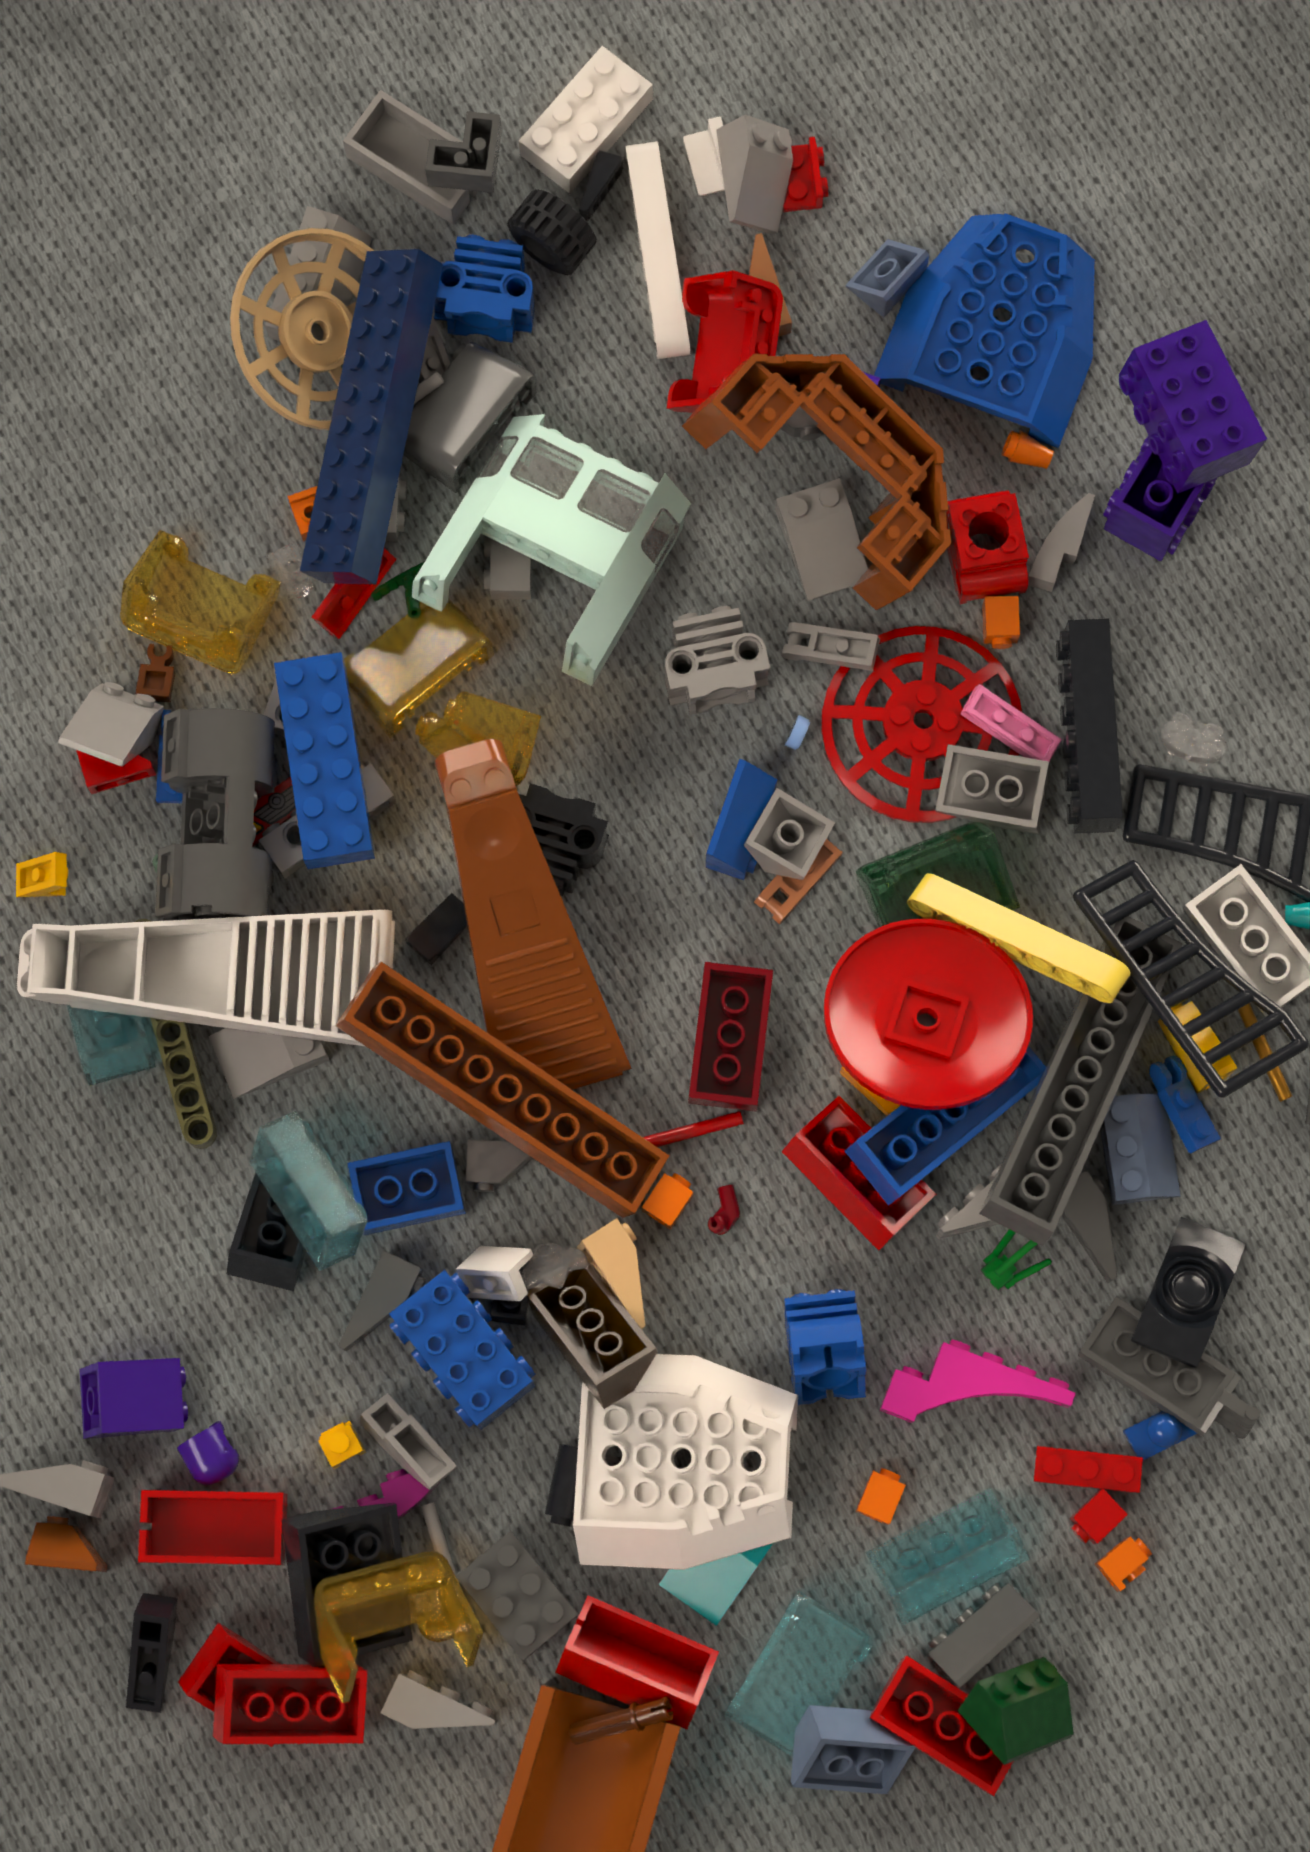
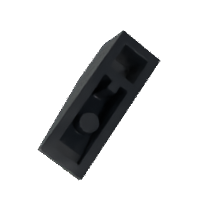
M143 1593L133 1618L126 1708L161 1713L175 1631L178 1598Z

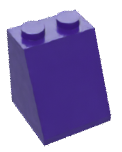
M180 1358L97 1362L79 1369L83 1439L170 1432L184 1429V1423L188 1419V1407L182 1398V1387L186 1383V1372L184 1367L180 1365Z

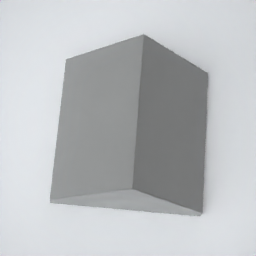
M776 788L744 846L764 872L803 880L835 822Z

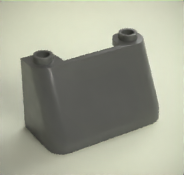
M470 342L467 345L463 343L457 348L452 357L454 361L441 375L445 383L426 395L412 411L403 454L454 493H457L466 480L462 476L468 467L473 468L476 456L512 412L517 413L519 411V402L527 405L537 393L536 380L533 374L474 342Z

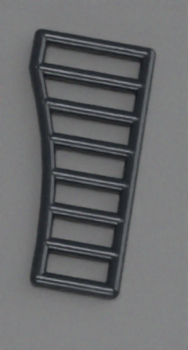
M1142 764L1134 767L1122 835L1124 841L1183 853L1232 868L1242 864L1250 875L1261 878L1305 902H1310V889L1301 885L1310 832V795ZM1146 779L1166 783L1157 834L1137 830ZM1179 785L1199 789L1191 841L1171 837ZM1212 791L1232 795L1224 850L1204 845ZM1246 797L1266 801L1256 862L1237 855ZM1279 803L1299 807L1289 877L1269 868Z
M1131 860L1074 892L1073 899L1117 960L1128 967L1131 973L1130 978L1218 1097L1224 1098L1308 1048V1039L1287 1011L1248 983L1203 943L1162 895L1137 861ZM1132 876L1143 892L1110 911L1101 914L1091 901V898ZM1152 903L1164 919L1121 942L1110 926ZM1171 930H1174L1187 944L1143 970L1130 954ZM1195 955L1211 968L1208 972L1164 997L1160 995L1151 980ZM1222 979L1239 992L1182 1025L1171 1010V1008ZM1250 1002L1268 1014L1265 1018L1205 1053L1201 1051L1192 1038L1193 1035ZM1280 1025L1292 1042L1223 1081L1212 1064Z

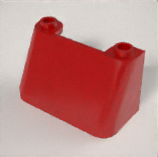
M735 270L684 278L683 305L689 313L701 317L692 380L679 379L673 382L668 392L666 409L693 413L702 402L716 392L738 366L753 354L776 356L783 306V296L776 284Z

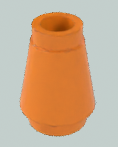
M1021 430L1019 433L1015 431L1009 433L1002 450V456L1007 457L1008 462L1042 467L1044 469L1048 468L1054 450L1049 449Z

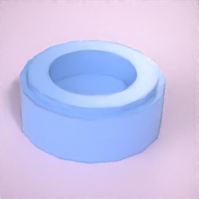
M801 715L797 716L785 746L794 750L800 747L810 725L809 719Z

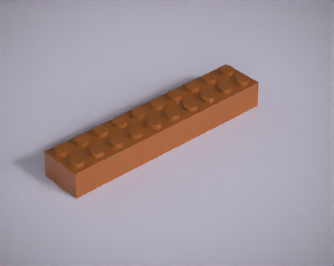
M383 962L378 963L371 969L335 1025L622 1218L635 1214L669 1157L661 1149Z

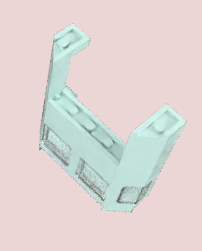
M545 414L513 417L413 580L412 598L442 612L448 602L449 586L480 534L516 550L596 590L567 639L562 672L592 686L683 528L685 514L691 503L666 473H664L658 483L646 473L636 472L627 468L615 458H607L595 452L584 443H576L564 437L558 430L544 427Z

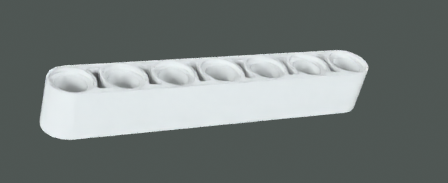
M658 142L625 146V155L628 161V175L633 193V207L638 225L640 251L642 250V264L645 281L647 282V297L652 315V329L657 347V359L690 355L689 336L682 302L681 285Z

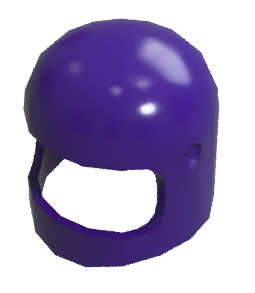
M221 1421L215 1422L209 1428L177 1447L190 1474L195 1481L202 1485L217 1484L232 1475L238 1467L239 1455L237 1450L232 1448L224 1434L225 1428Z

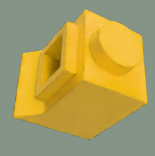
M350 1421L346 1423L341 1422L321 1433L322 1436L318 1440L331 1467L334 1469L340 1467V1463L357 1454L361 1456L366 1453Z

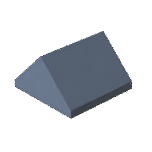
M887 239L845 286L884 318L927 269L929 254L924 249Z

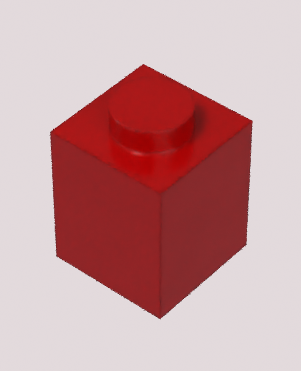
M1099 1489L1069 1519L1075 1524L1071 1527L1073 1533L1084 1544L1090 1540L1095 1545L1128 1514L1104 1489Z

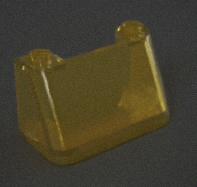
M159 530L123 582L120 611L122 623L136 634L166 647L171 645L173 650L230 674L240 672L280 593L281 582L268 575L254 574L249 578L246 585L188 561L189 552L185 542L178 536Z
M449 598L442 612L420 602V617L412 619L407 614L357 655L352 653L344 658L349 691L389 738L403 729L400 723L406 718L405 714L409 718L415 715L414 710L462 671L466 670L468 673L473 669L471 662L474 661L483 665L494 656L492 642Z
M463 691L455 699H449L444 711V718L438 717L437 713L431 711L425 713L424 716H420L416 725L415 735L419 736V743L435 758L449 750L483 740L497 739L503 744L515 786H518L524 780L529 767L541 716Z

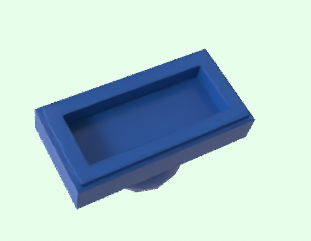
M1164 1411L1123 1430L1135 1456L1143 1457V1460L1197 1434L1174 1416Z

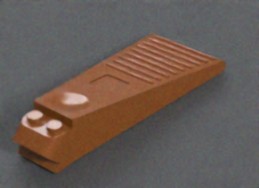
M488 739L440 754L435 760V767L447 807L486 1032L571 1090L623 1075V1071L632 1069L516 789L502 742L497 739Z

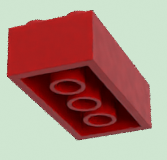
M217 1664L213 1737L221 1744L363 1743L367 1670L357 1664H325L317 1667L311 1664Z

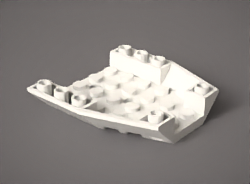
M656 1354L635 1390L603 1409L591 1391L582 1382L573 1528L580 1564L684 1570L791 1538L793 1502L787 1500L790 1434L791 1430L797 1429L798 1395L695 1355ZM618 1446L622 1451V1459L617 1465L609 1466L605 1460V1454L610 1447ZM681 1449H688L692 1457L691 1463L684 1469L677 1468L674 1463L675 1454ZM756 1451L761 1456V1465L756 1471L749 1472L745 1469L743 1461L749 1452Z

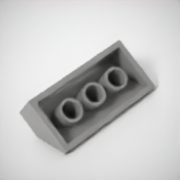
M309 206L306 208L299 230L309 228L331 229L346 233L364 242L369 247L373 239L372 236L341 216ZM321 241L294 243L288 262L290 266L308 261L325 263L332 244ZM344 249L338 268L345 271L358 282L364 261L352 252ZM301 273L294 275L301 293L317 291L322 274ZM334 279L331 294L340 299L346 306L350 305L353 293L338 280ZM283 283L279 285L271 308L282 313V310L290 301ZM266 322L265 326L269 338L280 341L278 326ZM313 323L311 327L312 335L315 339L321 341L323 330L320 325Z

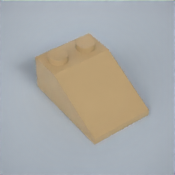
M616 1218L583 1239L576 1250L581 1258L585 1257L639 1327L643 1329L645 1327L637 1250L633 1243L637 1239L630 1226L626 1222L621 1224Z

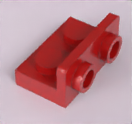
M814 136L809 137L808 144L791 146L793 163L783 212L822 208L823 198L828 197L827 178H821L820 167H824L823 147H817L816 137Z

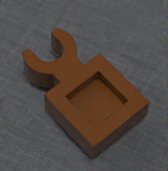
M149 644L147 655L150 665L140 664L135 694L149 695L156 702L171 703L175 679V669L169 666L174 658L172 646L167 645L166 653L163 656H156L154 644Z

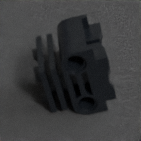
M530 783L526 796L519 794L560 896H563L564 892L573 893V880L577 881L578 868H593L602 858L609 837L606 834L608 821L597 818L595 814L596 803L580 798H563L555 795L547 788ZM582 843H590L592 845L588 849H580L578 847Z

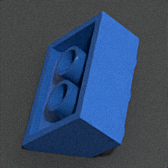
M739 759L706 853V868L741 880L745 879L747 872L753 874L757 865V861L744 844L777 787L776 778L745 760Z

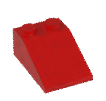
M218 1622L178 1680V1684L188 1697L214 1712L217 1664L280 1663L245 1638Z

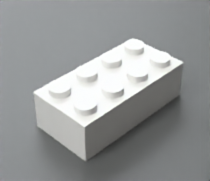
M601 46L519 139L520 156L571 194L592 170L597 152L599 150L607 152L653 100V84L605 47Z
M1242 864L1185 904V912L1223 962L1281 1008L1310 988V953ZM1260 1009V1011L1264 1014L1265 1017L1268 1016L1266 1012Z

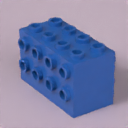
M443 1270L389 1313L394 1320L389 1326L404 1345L409 1341L414 1345L416 1349L411 1354L423 1370L427 1372L432 1368L438 1377L433 1382L448 1400L454 1396L460 1404L455 1408V1411L470 1428L476 1424L482 1430L536 1387L531 1379L536 1374L522 1355L515 1359L510 1353L514 1346L500 1328L493 1331L487 1324L492 1318L478 1300L473 1304L466 1296L470 1293V1290L455 1272L450 1276L446 1270Z

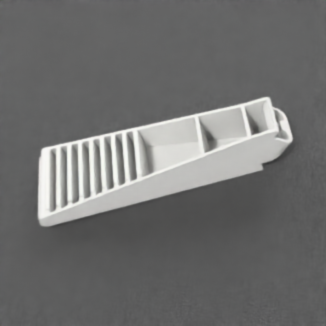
M364 910L72 926L33 924L32 929L23 935L20 944L17 989L22 997L55 1004H66L73 1008L365 1046L335 1025L373 967L383 962L393 969L395 921H392V910Z

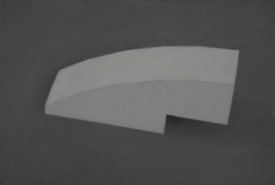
M1088 493L1074 504L1046 537L1029 574V586L1052 592L1061 562L1074 565L1095 497L1094 494Z
M388 1393L361 1414L360 1424L402 1468L427 1489H432L457 1468V1465L412 1414L408 1416Z

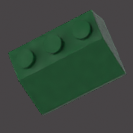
M1045 1657L978 1681L958 1709V1712L1004 1765L1067 1740L1074 1734L1068 1683L1058 1673L1056 1667Z

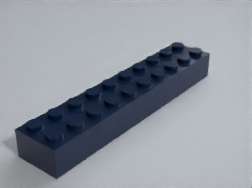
M420 249L367 251L300 567V572L323 583L377 584L443 266L441 262Z

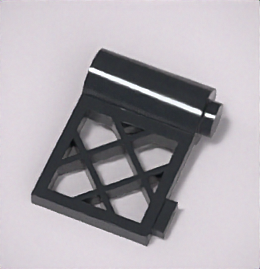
M559 1444L545 1514L551 1516L550 1523L571 1527L574 1518L578 1447ZM605 1454L606 1462L613 1463L614 1466L622 1459L621 1457Z

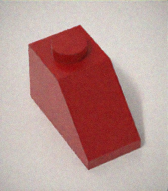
M76 750L86 786L91 794L157 775L151 761L139 755L121 767Z

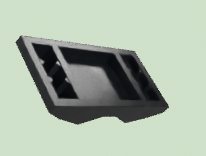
M1181 1217L1131 1341L1196 1369L1216 1323L1246 1243Z

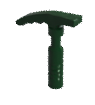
M424 562L402 572L379 586L371 593L373 600L378 601L383 596L389 594L390 591L398 589L399 586L403 585L408 616L412 619L420 617V602L412 598L413 580Z

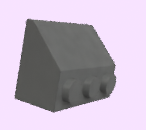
M995 1583L981 1596L985 1602L974 1611L969 1606L955 1619L958 1626L949 1634L942 1630L928 1643L932 1649L927 1653V1656L954 1686L958 1688L963 1686L1040 1617L1039 1613L1009 1583H1005L1002 1587Z

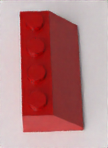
M838 1096L791 1139L782 1150V1153L880 1251L937 1194L921 1179L888 1206L845 1152L849 1146L872 1128Z
M906 1655L900 1660L885 1685L871 1713L870 1719L986 1793L994 1796L1013 1762L1004 1765L958 1712V1709L969 1694Z

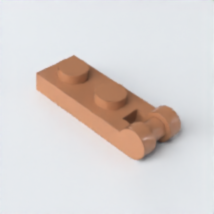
M826 839L803 880L776 875L759 894L754 903L761 909L765 907L773 914L772 918L778 924H781L837 862L843 852ZM779 890L788 897L783 904L774 898V895Z

